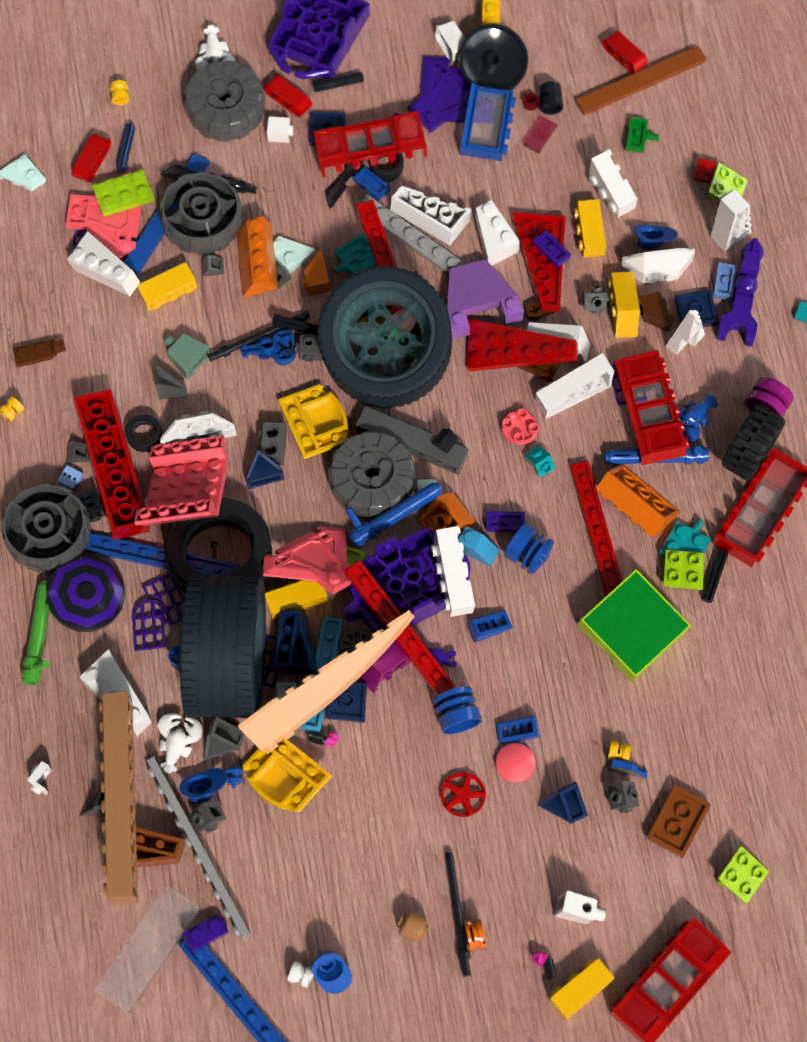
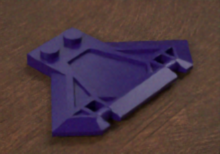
M424 56L421 97L407 107L408 112H419L422 126L430 133L445 122L465 123L471 86L464 80L457 66L452 68L449 66L451 61L447 57ZM478 96L477 103L480 106L476 105L473 123L494 124L495 102L492 99L486 101L484 97Z

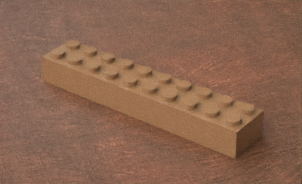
M128 692L103 693V700L99 702L100 712L103 713V720H100V731L103 732L104 740H100V749L104 753V760H101V772H104V780H101V790L105 794V800L101 802L102 813H105V821H102V832L106 836V841L102 842L103 854H106V862H103V874L106 875L107 883H103V894L107 896V900L112 905L138 904L133 702Z

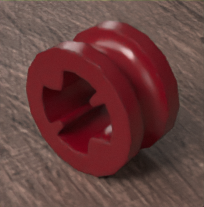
M534 93L524 95L523 107L528 111L537 109L538 96Z

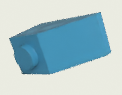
M467 526L458 539L459 543L463 542V554L490 567L500 551L483 534Z

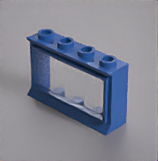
M474 83L471 84L460 155L502 161L503 155H507L508 144H505V140L510 137L511 129L508 128V123L512 124L513 113H510V110L515 107L516 97H513L514 90L508 91L477 86Z

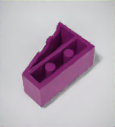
M394 641L359 679L363 683H367V687L374 694L384 679L388 682L392 678V673L399 668L402 670L411 661L396 641Z

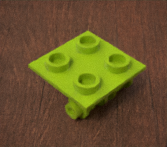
M719 162L707 194L708 199L715 201V199H720L725 193H730L733 190H736L742 196L748 180Z
M665 550L664 587L703 590L704 553Z
M740 846L735 851L731 860L728 861L722 873L717 877V883L722 887L726 886L747 904L769 871Z

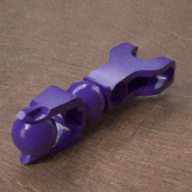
M753 238L742 246L741 257L743 262L734 283L736 291L731 312L726 313L721 318L717 340L725 341L728 332L738 330L744 335V345L752 347L758 325L751 315L754 293L758 288L756 279L759 273L760 260L764 256V249L757 238Z

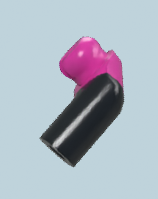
M310 732L307 739L309 742L318 745L334 746L337 744L339 736L334 732H329L328 737Z
M541 951L533 953L532 961L545 968L546 978L557 977L553 958Z

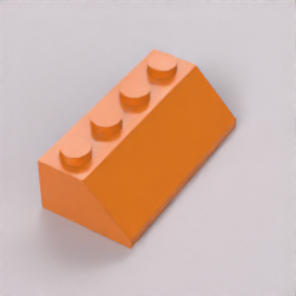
M264 216L246 220L237 236L244 298L278 289L272 225Z
M624 464L608 471L596 487L603 498L609 499L616 509L623 511L633 523L641 526L646 534L653 537L662 533L680 514L677 508Z

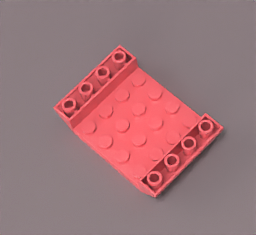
M224 435L151 446L149 460L153 467V474L146 505L144 508L137 509L134 520L135 525L148 526L219 516L228 467Z

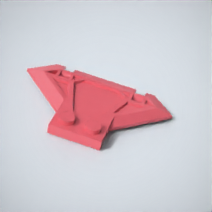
M71 194L66 228L87 230L116 257L121 259L136 248V242L131 241V238L138 236L142 205L103 217L94 194L92 196Z
M319 526L316 528L318 533L310 531L275 550V556L267 554L264 556L263 576L316 581L331 594H335L351 585L352 583L343 573L344 570L351 566L347 562L346 528Z

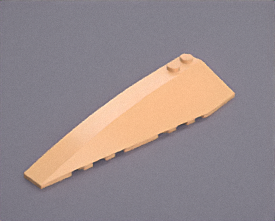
M408 610L387 624V630H378L372 634L370 641H361L355 645V650L352 653L348 654L346 651L320 668L317 676L313 674L303 679L302 686L291 687L285 691L286 695L282 699L278 700L276 697L239 724V729L260 750L264 752L273 751L279 746L278 743L280 741L291 738L295 734L294 731L328 706L363 675L403 632L414 618V615Z

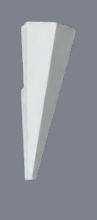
M690 310L666 344L665 347L676 355L687 343L694 347L705 336L698 311Z

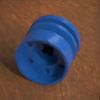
M525 523L510 541L504 556L514 563L523 558L521 568L526 569L528 567L527 572L533 575L548 559L554 541L550 538L546 540V535L544 534L535 539L538 530Z
M471 687L451 689L437 695L433 699V705L437 707L436 714L443 715L439 718L443 734H456L467 731L482 722L479 708L472 706L476 703V699L473 697V689Z

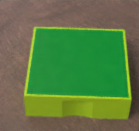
M637 569L587 613L577 625L596 646L606 652L613 664L631 682L691 627L684 617Z

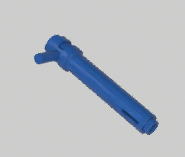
M689 445V448L686 450V456L656 463L692 464V462H697V464H704V462L709 460L708 447H703V445H697L696 447ZM609 449V451H605V463L641 464V454L637 449Z
M432 482L369 522L361 523L354 510L349 508L345 512L355 526L351 533L348 534L350 540L355 547L363 546L367 540H373L380 532L439 497L443 492L442 487L438 482Z

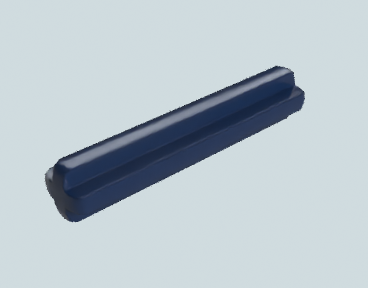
M127 123L125 125L116 164L118 171L124 172L126 170L135 133L134 124Z

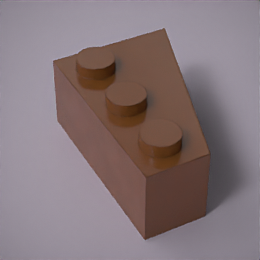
M136 827L137 867L180 864L185 847L183 839Z

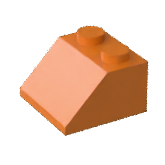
M453 492L441 494L418 519L424 529L428 527L433 532H436L438 529L459 526L461 532L459 536H461L466 526L470 527L475 522Z

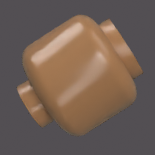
M409 911L407 915L402 914L397 923L400 926L399 934L412 942L422 940L429 928L427 919L414 911Z

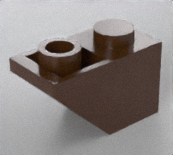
M660 291L639 297L640 315L643 321L662 330L671 331L674 318L672 313L668 312L666 299L661 296Z

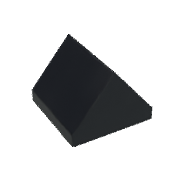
M442 429L432 444L448 454L458 441V438L451 429Z

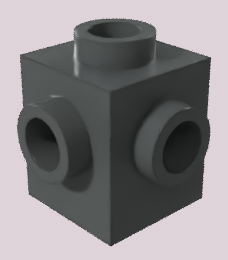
M599 285L583 288L584 311H591L592 313L607 311V305H610V294H607L605 288Z
M314 334L300 335V342H296V353H299L300 360L306 362L322 361L318 336Z
M620 781L607 786L611 810L628 813L632 811V808L640 806L635 782Z
M219 801L202 802L196 806V810L190 813L197 832H213L218 828L217 825L226 819Z

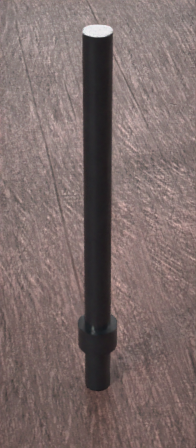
M306 310L291 318L302 321L309 318L310 315ZM273 325L229 346L224 345L220 347V350L207 355L210 362L220 357L225 358L231 355V352L243 347V344L249 345L258 341V338L269 336L284 329V327Z
M447 852L445 857L459 947L457 955L458 960L461 961L463 977L471 976L469 959H471L470 950H467L453 852Z

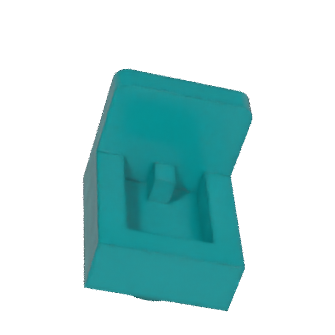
M540 445L523 454L525 460L535 468L540 478L555 469L551 455Z

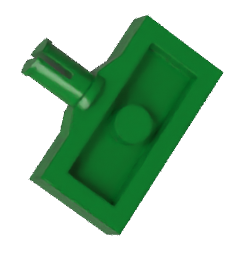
M631 117L626 151L643 153L647 140L658 142L659 134L649 133L648 119Z

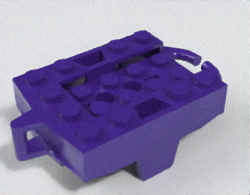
M286 0L282 7V20L268 43L269 54L274 57L278 67L287 74H290L292 68L285 64L286 58L311 68L306 72L296 70L294 77L301 79L319 76L327 79L333 78L370 15V3L364 0ZM330 44H331V47H330L329 51L327 52V54H326V56L324 57L323 61L320 63L321 59L323 58L324 54L326 53L327 49L329 48V46H330Z
M428 527L400 541L393 537L377 545L373 555L361 561L385 594H388L395 607L399 610L406 606V608L399 611L401 615L408 610L411 611L414 615V618L409 623L411 627L445 609L443 600L446 598L444 592L441 593L438 590L426 596L439 589V581H441L440 574L437 575L435 570L436 557H433L431 553V545H433L436 532L430 531ZM396 555L398 557V559L388 564L384 562ZM464 555L462 562L467 563L468 577H466V580H469L470 562L467 555ZM430 571L429 574L423 577V573ZM410 576H416L418 579L416 581H410L408 578ZM352 584L347 586L353 602L344 608L345 620L350 622L362 618L373 633L381 629L385 631L386 628ZM393 585H399L401 588L399 590H393L391 587Z

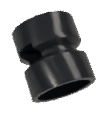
M548 81L539 86L541 112L546 115L560 113L563 110L560 83Z

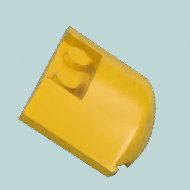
M320 384L278 399L284 418L303 459L343 445V441L347 439L348 435L347 418L343 407L334 394L322 390L323 386Z
M283 739L278 743L279 746L271 752H264L258 748L243 764V769L247 772V779L253 789L268 803L280 809L300 812L332 777L329 772L288 740Z

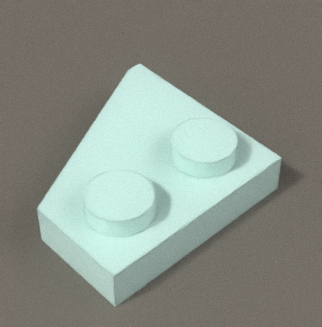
M25 154L0 170V179H7L12 184L23 186L30 191L46 182L45 177Z
M280 236L273 241L275 260L289 274L316 254L314 248Z

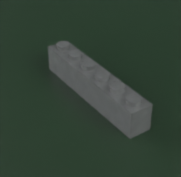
M365 406L356 423V433L362 434V432L375 431V433L390 434L396 437L398 442L403 443L412 456L457 475L460 474L468 458L469 449L465 445L455 443L447 454L432 444L437 435L432 434L431 431L417 428L408 421H400L391 414H383L374 407L369 408Z

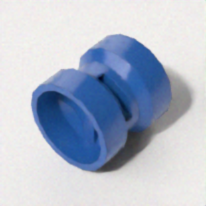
M174 646L170 649L168 658L172 667L180 670V646Z

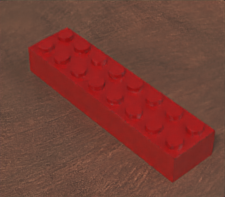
M111 389L74 397L75 412L112 541L150 532V525L140 526L134 523L137 509L144 508L145 505Z

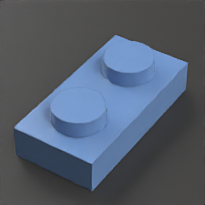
M718 262L713 298L732 300L737 265Z

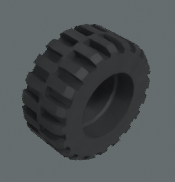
M756 405L728 447L721 462L722 466L744 480H751L779 437L786 422L784 418L763 405Z

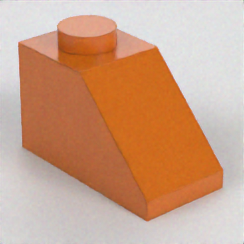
M319 251L305 269V278L302 279L303 288L308 290L309 295L330 291L322 251Z

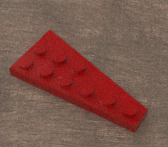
M512 212L513 223L541 311L560 312L563 264L556 268L533 245V240L545 231H548L564 247L566 216Z
M469 319L470 335L467 364L469 372L577 361L578 343L576 340Z

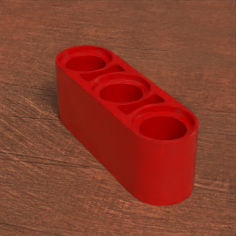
M616 31L602 40L604 49L630 73L634 74L648 64L646 55L621 32Z
M275 75L263 86L265 93L299 118L313 105L308 96L279 75Z
M93 133L73 166L72 176L90 183L110 150L111 139Z

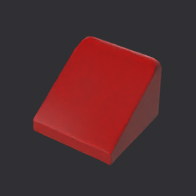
M699 158L694 180L711 184L716 162Z

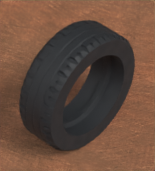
M222 498L219 516L172 522L173 524L170 525L164 544L165 557L173 581L185 594L190 576L201 574L193 570L188 564L186 548L198 533L215 526H230L243 531L248 535L252 545V552L248 561L241 568L227 575L261 576L265 580L266 576H263L264 556L267 554L272 555L270 533L261 515L247 504L235 499Z

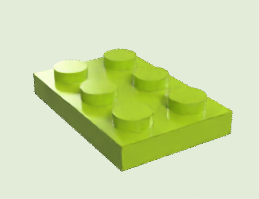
M143 169L92 185V190L103 217L155 201Z

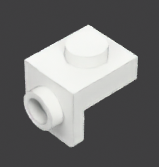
M41 761L40 764H36L31 770V776L27 779L31 785L30 789L38 795L40 793L44 795L49 793L46 788L41 786L42 782L51 772V768L45 762Z

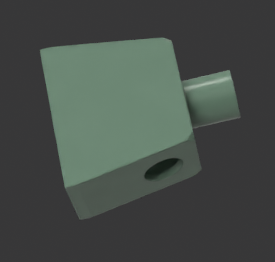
M182 334L178 340L169 336L164 342L169 348L167 350L168 359L186 379H189L208 359L207 355L211 354L209 346L186 334Z

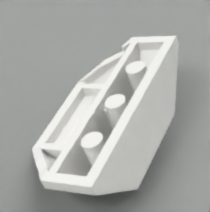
M676 248L643 252L631 255L630 257L625 256L622 257L621 269L625 272H634V278L641 283H655L663 280L673 281L678 279L693 261L695 249Z
M202 411L195 415H182L180 418L174 419L160 438V443L167 444L177 441L208 438L209 435H224L225 438L236 436L235 425L213 411Z

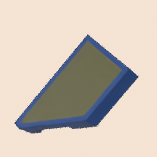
M613 759L610 771L647 778L648 771L638 768L632 762Z

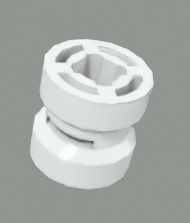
M294 961L288 981L292 983L300 982L301 986L308 988L313 977L312 967L307 966L305 968L301 963Z

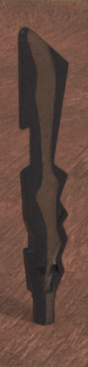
M380 132L372 134L374 147L376 140L381 135ZM367 139L363 140L362 145L356 148L355 152L369 150ZM364 160L360 161V166L363 165ZM353 163L345 164V172L325 190L329 208L334 206L348 187L345 184L349 178L355 176L359 169L353 168Z
M175 164L160 174L161 176L178 180L183 175L198 172ZM224 175L221 176L228 180L229 184L238 193H257V187L247 185L243 180H236L233 177H225Z

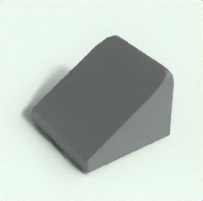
M207 254L201 260L202 276L223 275V257Z
M276 265L279 289L290 281L292 276L282 266Z
M72 440L67 445L66 462H89L85 443Z

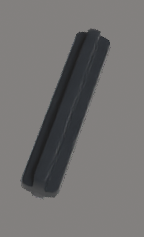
M362 72L316 81L313 82V89L315 92L362 83L364 82V76Z
M277 314L273 316V325L318 336V325Z
M719 549L702 598L704 602L712 603L729 554L726 550Z

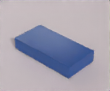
M365 166L353 176V181L377 201H380L391 190L387 183Z

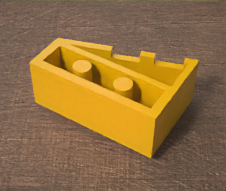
M634 272L611 273V280H608V291H611L610 304H612L615 337H637L640 308Z

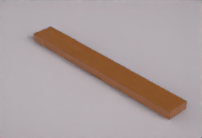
M699 46L693 47L577 98L576 104L585 116L705 63L707 58Z

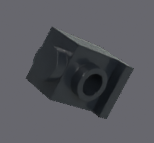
M95 489L77 496L85 505L91 522L99 521L105 516Z

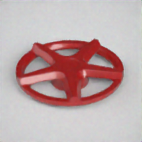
M469 772L453 774L442 785L441 801L445 809L452 815L458 817L472 816L479 812L485 803L486 791L483 783L478 777ZM465 776L461 787L450 782L456 777ZM471 778L479 784L482 791L469 789ZM446 787L455 794L447 804L444 799ZM482 797L478 808L472 811L470 799ZM461 803L467 813H456L450 808Z

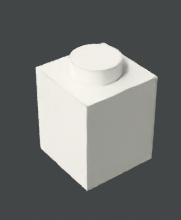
M269 117L267 127L268 141L289 143L290 136H293L294 125H291L290 118Z

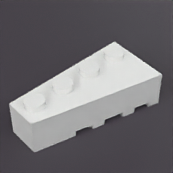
M401 186L392 196L390 211L449 246L470 222L472 209L466 207L463 209L457 207L455 203L450 202L448 204L439 201L440 198L434 196H424V193Z
M736 190L730 193L727 192L720 198V204L717 208L718 211L710 236L724 252L752 233L750 229L751 223L749 222L751 220L749 216L750 205Z
M88 231L67 259L76 272L128 296H131L140 283L134 272Z
M602 353L547 387L540 388L536 393L535 402L545 418L551 417L610 388L614 370Z
M459 526L436 530L434 542L431 545L432 556L436 557L437 561L435 563L436 574H440L441 581H439L441 593L444 592L446 598L443 600L444 608L446 611H449L450 617L473 613L475 608L470 580H466V577H468L467 563L462 562V559H464L463 542H458V536L461 533Z
M109 650L80 676L83 684L99 700H103V693L128 692L133 702L134 734L137 736L152 723Z

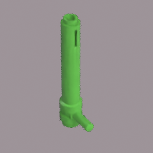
M46 581L40 582L37 587L27 654L23 660L24 670L21 672L22 683L26 685H37L41 679L40 671L50 665L48 660L42 661L50 611L46 599L48 584Z

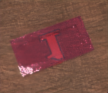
M541 117L524 142V146L540 153L556 130L557 124Z

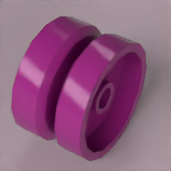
M761 377L756 381L752 389L753 391L748 394L744 403L749 412L756 405H763L784 417L786 410L789 409L794 400V396L783 383L769 377Z

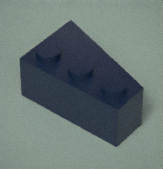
M281 610L273 667L281 674H318L309 619L300 610Z

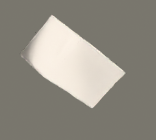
M454 21L436 26L437 42L451 63L457 61L465 37Z

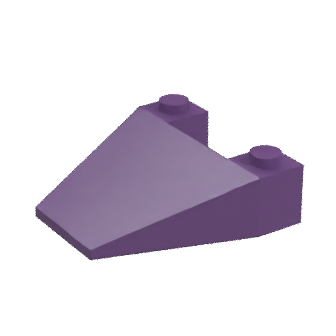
M485 259L450 269L447 309L451 322L452 340L470 335V326L466 315L500 306L505 325L523 321V309L518 294Z

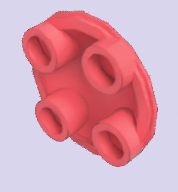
M523 408L508 413L501 424L505 438L517 445H525L532 442L539 431V425L535 417Z
M508 744L497 754V771L504 780L521 782L529 779L535 770L536 761L534 754L523 744Z

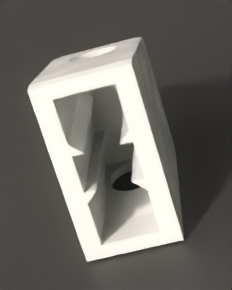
M566 891L557 898L554 917L588 924L594 919L603 922L606 909L596 907V899Z

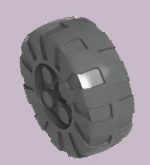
M215 61L206 64L205 67L198 69L191 76L190 82L185 87L184 106L191 125L194 129L197 128L201 135L208 139L212 138L221 142H230V140L244 138L249 135V132L258 127L262 121V114L265 111V93L260 79L256 77L254 71L249 67L242 66L234 61Z
M209 172L186 174L179 177L174 183H171L165 190L164 198L160 202V221L168 240L172 244L177 245L180 250L189 254L207 255L225 249L238 236L243 220L242 203L236 189L225 178L219 175H212ZM174 201L179 204L177 212L169 210Z
M366 431L360 435H353L343 441L344 444L334 452L329 467V484L333 496L345 511L352 508L359 518H376L412 495L416 482L415 463L408 448L403 443L398 442L396 437L387 433L381 434L375 433V431Z
M38 484L36 487H28L19 492V495L13 501L11 500L5 508V516L1 520L3 542L13 559L19 564L24 565L28 570L38 573L40 571L53 573L60 564L66 563L86 551L85 549H87L90 541L91 521L85 505L71 490L63 486Z

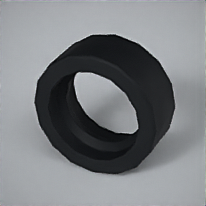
M402 153L395 154L397 166L394 169L388 171L381 170L377 165L372 166L370 162V170L383 181L388 182L397 179L402 174L404 167Z
M138 415L128 422L126 437L134 450L150 452L151 446L160 444L162 429L158 420L153 416ZM141 425H150L155 430V436L147 442H138L133 437L134 430Z

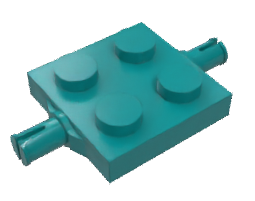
M364 232L334 251V255L341 264L333 268V272L338 275L346 270L352 275L359 273L360 270L373 268L375 261Z
M696 519L693 527H688L677 521L659 555L665 558V550L705 553L712 539L701 534L699 531L704 522Z

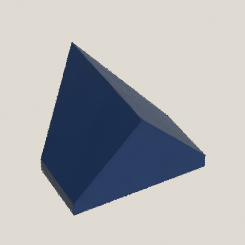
M257 450L246 477L248 490L285 480L283 469Z
M576 782L557 790L538 805L569 822V824L588 816Z

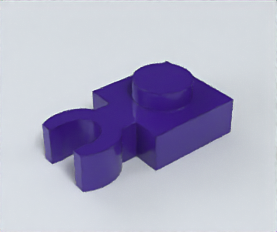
M427 648L442 668L443 664L449 667H456V661L452 662L449 660L451 656H456V651H449L443 654V648Z

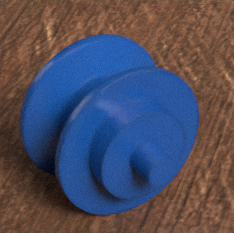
M233 764V767L224 770L228 774L226 782L232 785V788H236V785L244 782V779L240 778L244 770L237 767V764Z

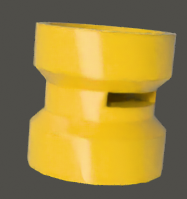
M123 80L112 82L110 84V90L113 93L111 95L112 102L116 105L128 103L127 83Z
M13 396L7 399L5 405L0 406V414L9 422L15 419L17 413H21L24 410L22 404Z
M612 740L608 760L618 759L628 762L631 744L625 743L622 745L618 741Z

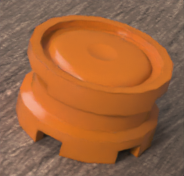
M476 919L472 923L470 921L464 922L469 950L473 951L477 947L481 949L486 948L481 919Z

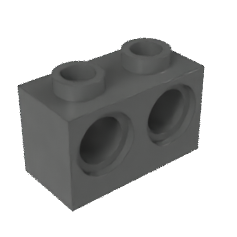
M263 422V429H259V440L262 441L261 446H258L257 450L277 465H284L287 437L286 423ZM270 433H276V434H277V435L274 436V437L268 436ZM274 450L275 453L267 454V451Z

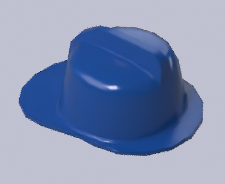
M643 224L634 228V232L638 236L637 246L648 250H656L664 242L672 241L678 236L675 229L665 226Z
M212 768L190 775L180 783V792L184 796L189 797L191 802L198 804L208 802L214 793L225 785L227 774L220 768Z
M318 950V955H316L311 969L314 978L321 988L328 993L334 994L345 991L352 982V973L342 957L334 951Z

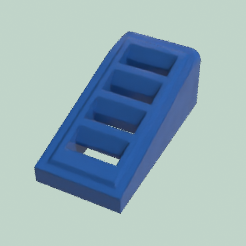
M505 610L472 619L467 625L474 643L510 630L513 627ZM498 618L501 619L503 626L500 625Z
M536 716L496 723L499 743L541 738L538 718ZM528 724H532L533 732L531 733L529 732ZM520 725H524L525 734L521 733ZM512 726L516 727L517 735L515 736L513 735ZM504 727H508L509 737H505Z

